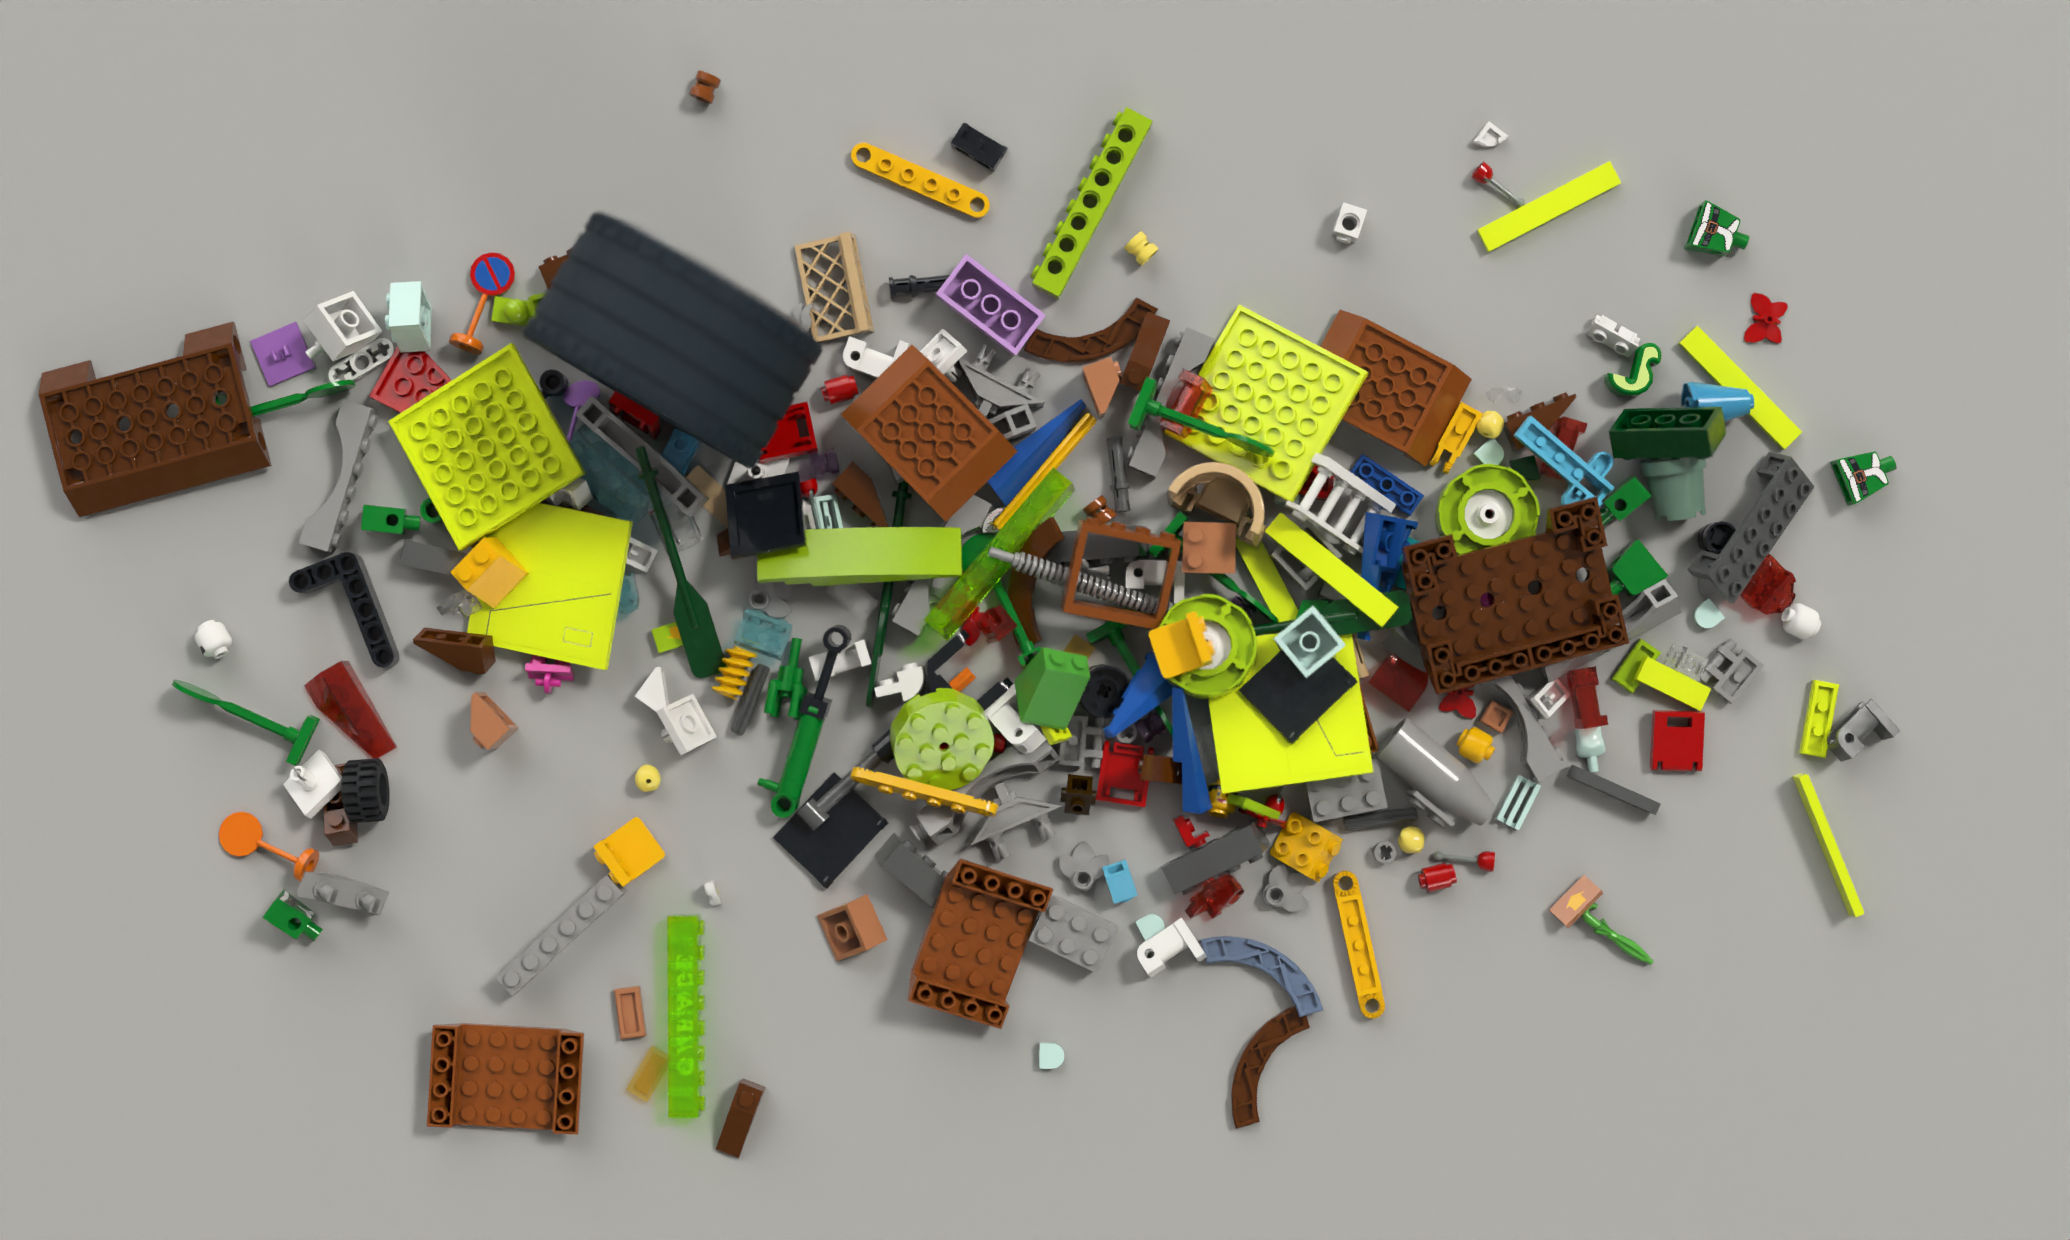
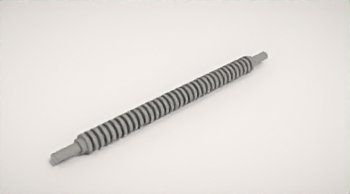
M990 547L989 557L1010 563L1011 567L1015 568V571L1019 572L1021 569V573L1025 574L1027 572V575L1030 576L1034 572L1033 576L1036 578L1040 575L1041 580H1044L1046 577L1047 582L1052 580L1053 584L1058 582L1059 586L1064 585L1065 587L1068 567L1064 566L1062 570V565L1058 564L1056 567L1054 562L1050 565V561L1046 560L1044 562L1042 558L1038 560L1036 556H1033L1031 559L1030 554H1027L1025 557L1024 552L1012 554ZM1079 572L1076 586L1077 592L1081 593L1083 590V594L1087 595L1089 593L1091 597L1095 595L1097 599L1101 597V600H1107L1109 603L1113 602L1115 605L1120 603L1121 607L1126 605L1127 609L1132 607L1133 611L1138 610V612L1156 614L1159 598L1155 599V597H1149L1147 594L1142 596L1141 592L1136 594V590H1131L1130 592V588L1126 587L1124 589V586L1120 585L1118 587V584L1115 583L1112 585V582L1100 580L1098 577H1095L1093 580L1092 575L1087 577L1086 573L1081 575V572ZM1168 602L1166 614L1173 606V603Z

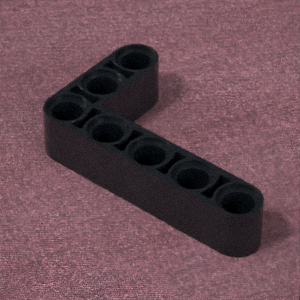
M343 552L299 569L290 575L289 586L292 590L299 593H311L342 581L373 663L381 668H390L398 663L400 658L399 651L360 555ZM349 557H352L355 562L351 570H347L345 567V561ZM328 566L331 569V576L325 580L322 577V570ZM305 575L308 579V584L302 589L298 581L301 576ZM358 580L362 581L364 585L362 592L359 594L354 591V584ZM367 603L373 609L372 614L368 617L363 614V607ZM376 626L382 632L378 640L372 637V630ZM384 650H388L391 655L389 662L386 664L382 662L380 657Z

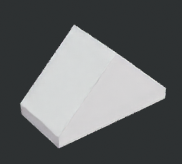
M630 537L626 563L647 573L658 550Z
M655 667L635 695L636 698L654 711H658L670 704L664 667Z
M1557 678L1550 683L1548 681L1526 697L1525 700L1528 705L1531 704L1535 708L1539 719H1547L1570 696V693Z

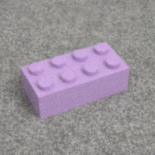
M965 254L935 294L938 300L1013 357L1019 352L1046 316L967 254Z

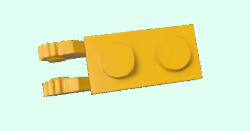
M1460 402L1437 444V449L1429 465L1434 467L1444 450L1451 454L1448 461L1444 464L1442 471L1448 474L1456 459L1463 452L1483 413Z

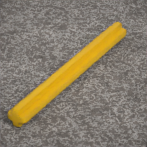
M1086 413L996 518L993 525L999 531L1003 532L1006 530L1008 523L1017 517L1021 507L1034 497L1095 425L1097 420L1093 415Z

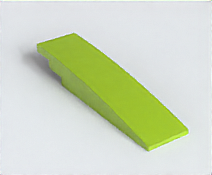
M961 528L806 529V546L757 555V580L759 583L784 581L786 585L811 583L812 586L962 577Z

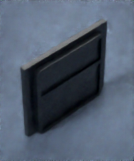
M799 472L725 485L731 560L806 546Z

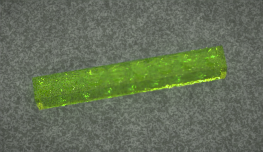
M1055 468L1051 469L966 569L962 577L955 582L927 615L924 621L930 629L946 642L951 638L1011 567L1010 563L989 557L990 547L1012 554L1015 552L1019 553L1030 534L1045 520L1053 517L1073 494L1075 488L1069 479Z
M670 914L667 916L668 1118H699L702 1111L706 1109V1097L701 1096V1086H705L706 1073L701 1071V1061H705L706 1056L705 1045H701V1036L705 1035V1020H701V1010H705V995H701V985H705V970H701V960H705V945H701V935L705 934V921L701 920V914Z

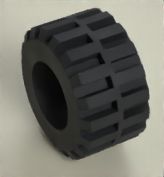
M380 758L348 760L342 772L341 792L344 811L351 823L385 820L389 809L390 791L387 771Z

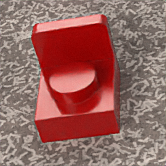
M1180 815L1172 819L1186 847L1192 845L1193 849L1206 843L1205 838L1209 837L1208 832L1203 831L1193 836L1192 832L1195 831V828L1189 818L1184 819Z

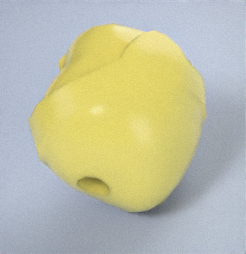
M1485 411L1477 423V431L1486 438L1495 439L1502 432L1504 419L1496 411Z
M649 764L642 765L636 772V786L643 792L656 790L661 783L658 769Z
M1406 827L1401 830L1398 844L1402 851L1409 854L1420 853L1424 847L1425 838L1421 829L1418 827Z

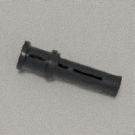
M910 275L909 278L901 279L889 277L891 300L898 296L911 295L913 298L918 296V293L938 291L950 275L916 278V276Z

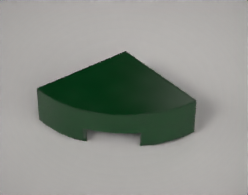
M1535 455L1509 461L1511 468L1525 479H1540Z

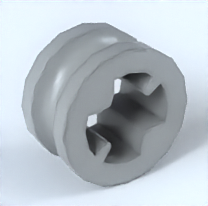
M1135 724L1130 725L1133 729L1131 731L1133 733L1131 738L1126 736L1121 738L1117 734V739L1123 743L1134 741L1138 733Z
M919 820L917 825L910 826L911 831L921 844L925 843L924 840L926 838L931 839Z
M1380 841L1374 846L1373 855L1377 861L1388 864L1395 859L1397 850L1392 843ZM1383 845L1385 848L1388 846L1391 848V851L1388 852L1390 857L1387 859L1384 856L1381 859L1378 855L1381 853L1380 847Z

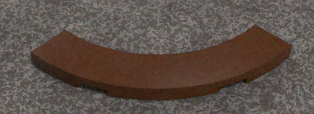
M1136 297L1129 309L1115 323L1103 330L1080 337L1057 336L1035 329L1024 351L1036 357L1057 362L1074 363L1098 359L1114 353L1133 341L1138 336L1147 311L1156 314L1158 308Z
M1050 517L1041 523L1024 542L1019 553L1024 552L1025 557L1027 554H1030L1031 559L1033 556H1036L1038 560L1039 558L1045 560L1049 553L1065 539L1055 518ZM1013 567L1010 575L1008 597L1028 640L1032 641L1035 645L1043 640L1036 623L1034 609L1032 608V594L1034 593L1037 578L1033 576L1034 572L1030 576L1027 575V572L1025 574L1021 573V569L1019 572L1015 571ZM1012 629V633H1013L1015 642H1016L1017 646L1019 647L1020 644H1019V642H1018V640H1017V638H1016V636H1015V634H1014V631H1013V629Z
M1295 1006L1278 1013L1267 1021L1250 1039L1241 1054L1234 1073L1231 1090L1232 1115L1236 1129L1260 1122L1257 1110V1087L1260 1075L1271 1054L1291 1036L1310 1028L1307 1016L1299 1017Z

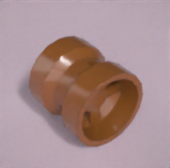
M699 70L695 77L696 84L691 87L689 95L702 102L712 104L715 97L713 94L714 90L719 87L721 80L712 74Z
M1103 495L1082 509L1087 516L1101 519L1102 524L1108 523L1117 516L1115 511L1106 505L1107 500Z

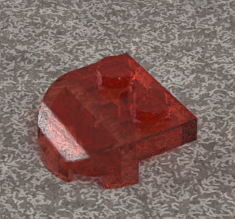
M1768 554L1739 597L1749 607L1763 614H1780L1790 607L1795 599L1796 594L1793 593L1796 579L1792 572L1785 570L1771 554Z
M1391 654L1382 660L1381 665L1368 683L1407 712H1410L1427 687L1428 674Z
M1226 874L1217 879L1212 877L1202 884V891L1191 897L1189 900L1191 904L1186 908L1185 912L1191 919L1207 911L1213 919L1222 914L1223 908L1228 903L1231 905L1235 904L1244 894V890L1233 875Z

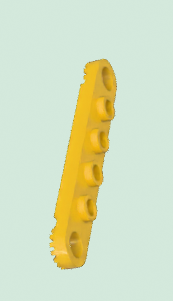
M859 143L851 151V158L855 166L949 208L977 219L984 217L989 211V199L983 193L871 144ZM866 149L871 153V157L867 162H860L857 159L859 150ZM981 199L985 204L984 209L980 212L973 211L970 208L972 200Z
M853 767L850 779L876 787L879 792L884 794L895 792L902 794V797L908 800L916 801L917 798L926 800L927 804L934 807H941L942 804L951 807V810L957 813L968 811L988 817H995L998 810L997 804L991 801L986 802L985 799H974L970 795L877 771L875 773L871 770L868 771L869 769L864 771V768Z
M1343 870L1338 872L1332 881L1360 1011L1364 1016L1375 1019L1380 1017L1385 1010L1382 987L1358 879L1352 872ZM1343 876H1348L1352 879V886L1348 890H1341L1339 887V879ZM1376 999L1379 1002L1378 1010L1372 1013L1368 1012L1365 1008L1367 1000Z

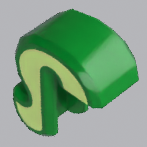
M1646 343L1638 347L1635 351L1629 378L1607 373L1604 375V383L1612 393L1621 397H1635L1646 392L1653 383L1651 366L1654 367L1661 362L1662 354L1660 348L1654 343Z

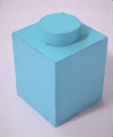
M1126 859L1102 867L1114 904L1127 902L1133 897L1138 896Z

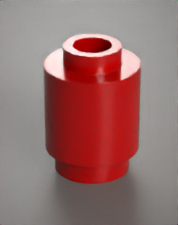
M843 375L824 381L825 386L821 387L825 402L830 401L831 405L854 399L853 396L859 394L853 375L849 377Z
M1446 863L1425 867L1421 869V874H1418L1421 889L1425 888L1428 893L1449 888L1452 884L1457 883L1456 873L1452 864L1446 865Z

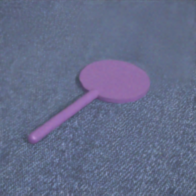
M592 381L573 383L566 388L563 394L565 403L575 408L567 435L568 441L572 440L578 417L575 414L591 396L600 397V388Z

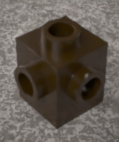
M1068 774L1067 787L1061 788L1060 802L1065 803L1064 813L1089 815L1090 805L1095 806L1097 792L1092 790V776Z

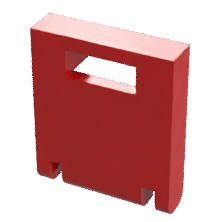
M615 391L609 399V406L614 414L618 416L621 411L624 412L621 416L622 420L646 434L649 432L650 438L656 440L661 431L659 416Z
M808 402L793 404L789 407L784 418L778 421L777 425L779 426L766 448H762L761 453L763 455L759 458V463H768L818 452ZM806 418L810 437L800 438L796 420Z
M1652 710L1651 770H1657L1658 761H1661V771H1692L1693 762H1695V771H1702L1705 712ZM1667 717H1688V725L1690 727L1667 726Z
M1104 741L1096 800L1145 807L1149 781L1140 780L1141 774L1138 773L1139 761L1144 757V746L1114 742L1112 752L1108 751L1110 741ZM1149 747L1147 754L1153 755L1154 748ZM1110 788L1135 790L1134 798L1129 800L1110 797Z

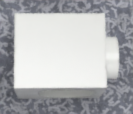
M1343 202L1332 235L1337 236L1336 240L1346 244H1350L1351 241L1356 242L1367 210ZM1345 219L1352 220L1355 224V229L1351 231L1346 230L1342 225V221Z

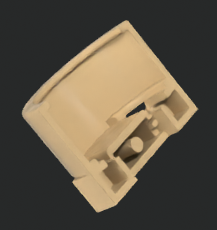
M1203 463L1185 470L1168 488L1169 505L1189 515L1197 507L1227 523H1237V539L1255 548H1258L1267 529V526L1263 525L1264 503L1258 487L1243 471L1224 463ZM1205 483L1201 493H1197V487L1195 486ZM1251 508L1253 515L1249 519L1246 516Z

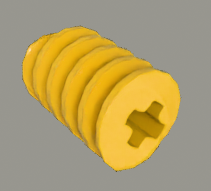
M733 645L734 649L725 650L731 657L722 658L727 667H719L718 669L723 674V677H715L720 686H712L711 689L721 695L738 700L734 696L743 695V691L738 686H746L747 684L741 677L750 676L751 674L745 667L754 666L749 658H756L757 654Z

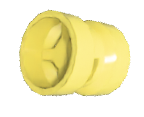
M1142 231L1134 236L1124 247L1129 254L1136 256V262L1140 266L1144 265L1159 250L1154 243L1147 241V236Z

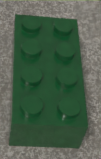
M1722 407L1624 409L1609 430L1613 458H1623L1624 460H1633L1635 458H1647L1648 460L1672 458L1680 460L1685 457L1707 459L1713 456L1726 435Z

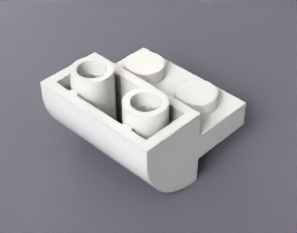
M917 663L901 666L902 671L897 672L899 682H896L895 678L879 681L880 686L874 688L876 697L901 692L903 702L913 698L920 693L924 686V667H918Z

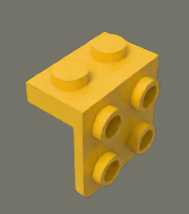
M1196 611L1186 614V619L1153 629L1149 632V638L1160 671L1165 679L1212 664L1211 656L1215 655L1211 640H1205L1203 632L1207 631L1203 617H1197Z
M1293 812L1286 821V828H1282L1273 844L1270 854L1307 877L1320 882L1321 878L1327 874L1331 860L1339 853L1343 839L1302 815Z
M639 817L633 818L606 839L593 846L596 850L594 852L596 859L602 865L605 863L608 866L610 878L616 885L621 884L622 887L628 885L665 857L664 850Z

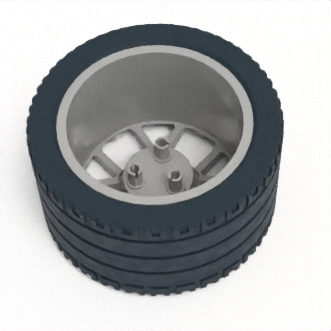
M602 212L592 213L584 226L585 232L580 233L570 250L568 261H564L551 282L552 288L547 289L534 311L536 315L534 318H530L524 328V336L613 391L619 392L658 415L659 418L747 468L755 467L762 455V448H766L779 426L777 425L778 421L784 418L795 397L793 395L795 392H799L811 372V365H815L821 355V344L805 332L806 330L798 322L783 311L690 253L627 220L617 219Z

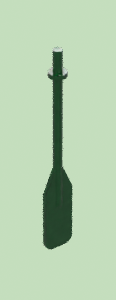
M645 446L636 447L635 451L642 470L638 473L639 479H645L677 581L673 614L691 671L698 678L721 673L718 670L719 667H725L726 664L722 661L724 655L708 604L686 579L654 477L658 474L657 468H651Z
M906 481L899 483L898 491H892V497L896 498L892 527H902L906 500L912 499V494L907 493L909 484ZM894 581L883 582L866 698V707L873 708L875 699L874 688L877 686L880 660L883 654Z
M1400 590L1381 593L1398 606V610L1383 627H1380L1347 599L1335 600L1318 611L1335 633L1340 636L1405 626L1412 619L1409 596ZM1295 620L1253 627L1256 636L1282 632Z

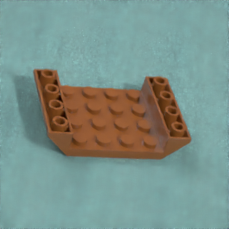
M1339 310L1320 347L1368 372L1365 381L1343 416L1342 421L1403 452V456L1426 467L1472 378L1454 364L1364 317Z
M913 345L840 414L945 522L1018 452L1001 432Z
M959 859L945 877L913 963L907 1000L1001 1029L1010 1007L1006 997L1039 911H1046L1053 888Z
M473 1023L433 1025L427 1126L452 1128L455 1125L546 1129L553 1130V1133L578 1135L584 1033L563 1028Z

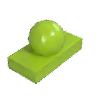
M495 296L492 322L526 326L530 318H534L529 301Z

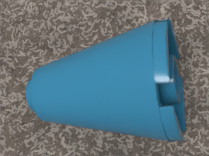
M1687 382L1682 387L1681 405H1685V407H1722L1724 422L1749 414L1750 409L1754 408L1753 394H1749L1747 389Z

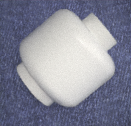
M1796 603L1790 608H1786L1781 616L1784 631L1801 640L1815 636L1821 626L1818 612L1801 603Z
M209 620L197 627L194 639L204 656H214L215 659H218L228 654V648L232 645V638L223 623Z

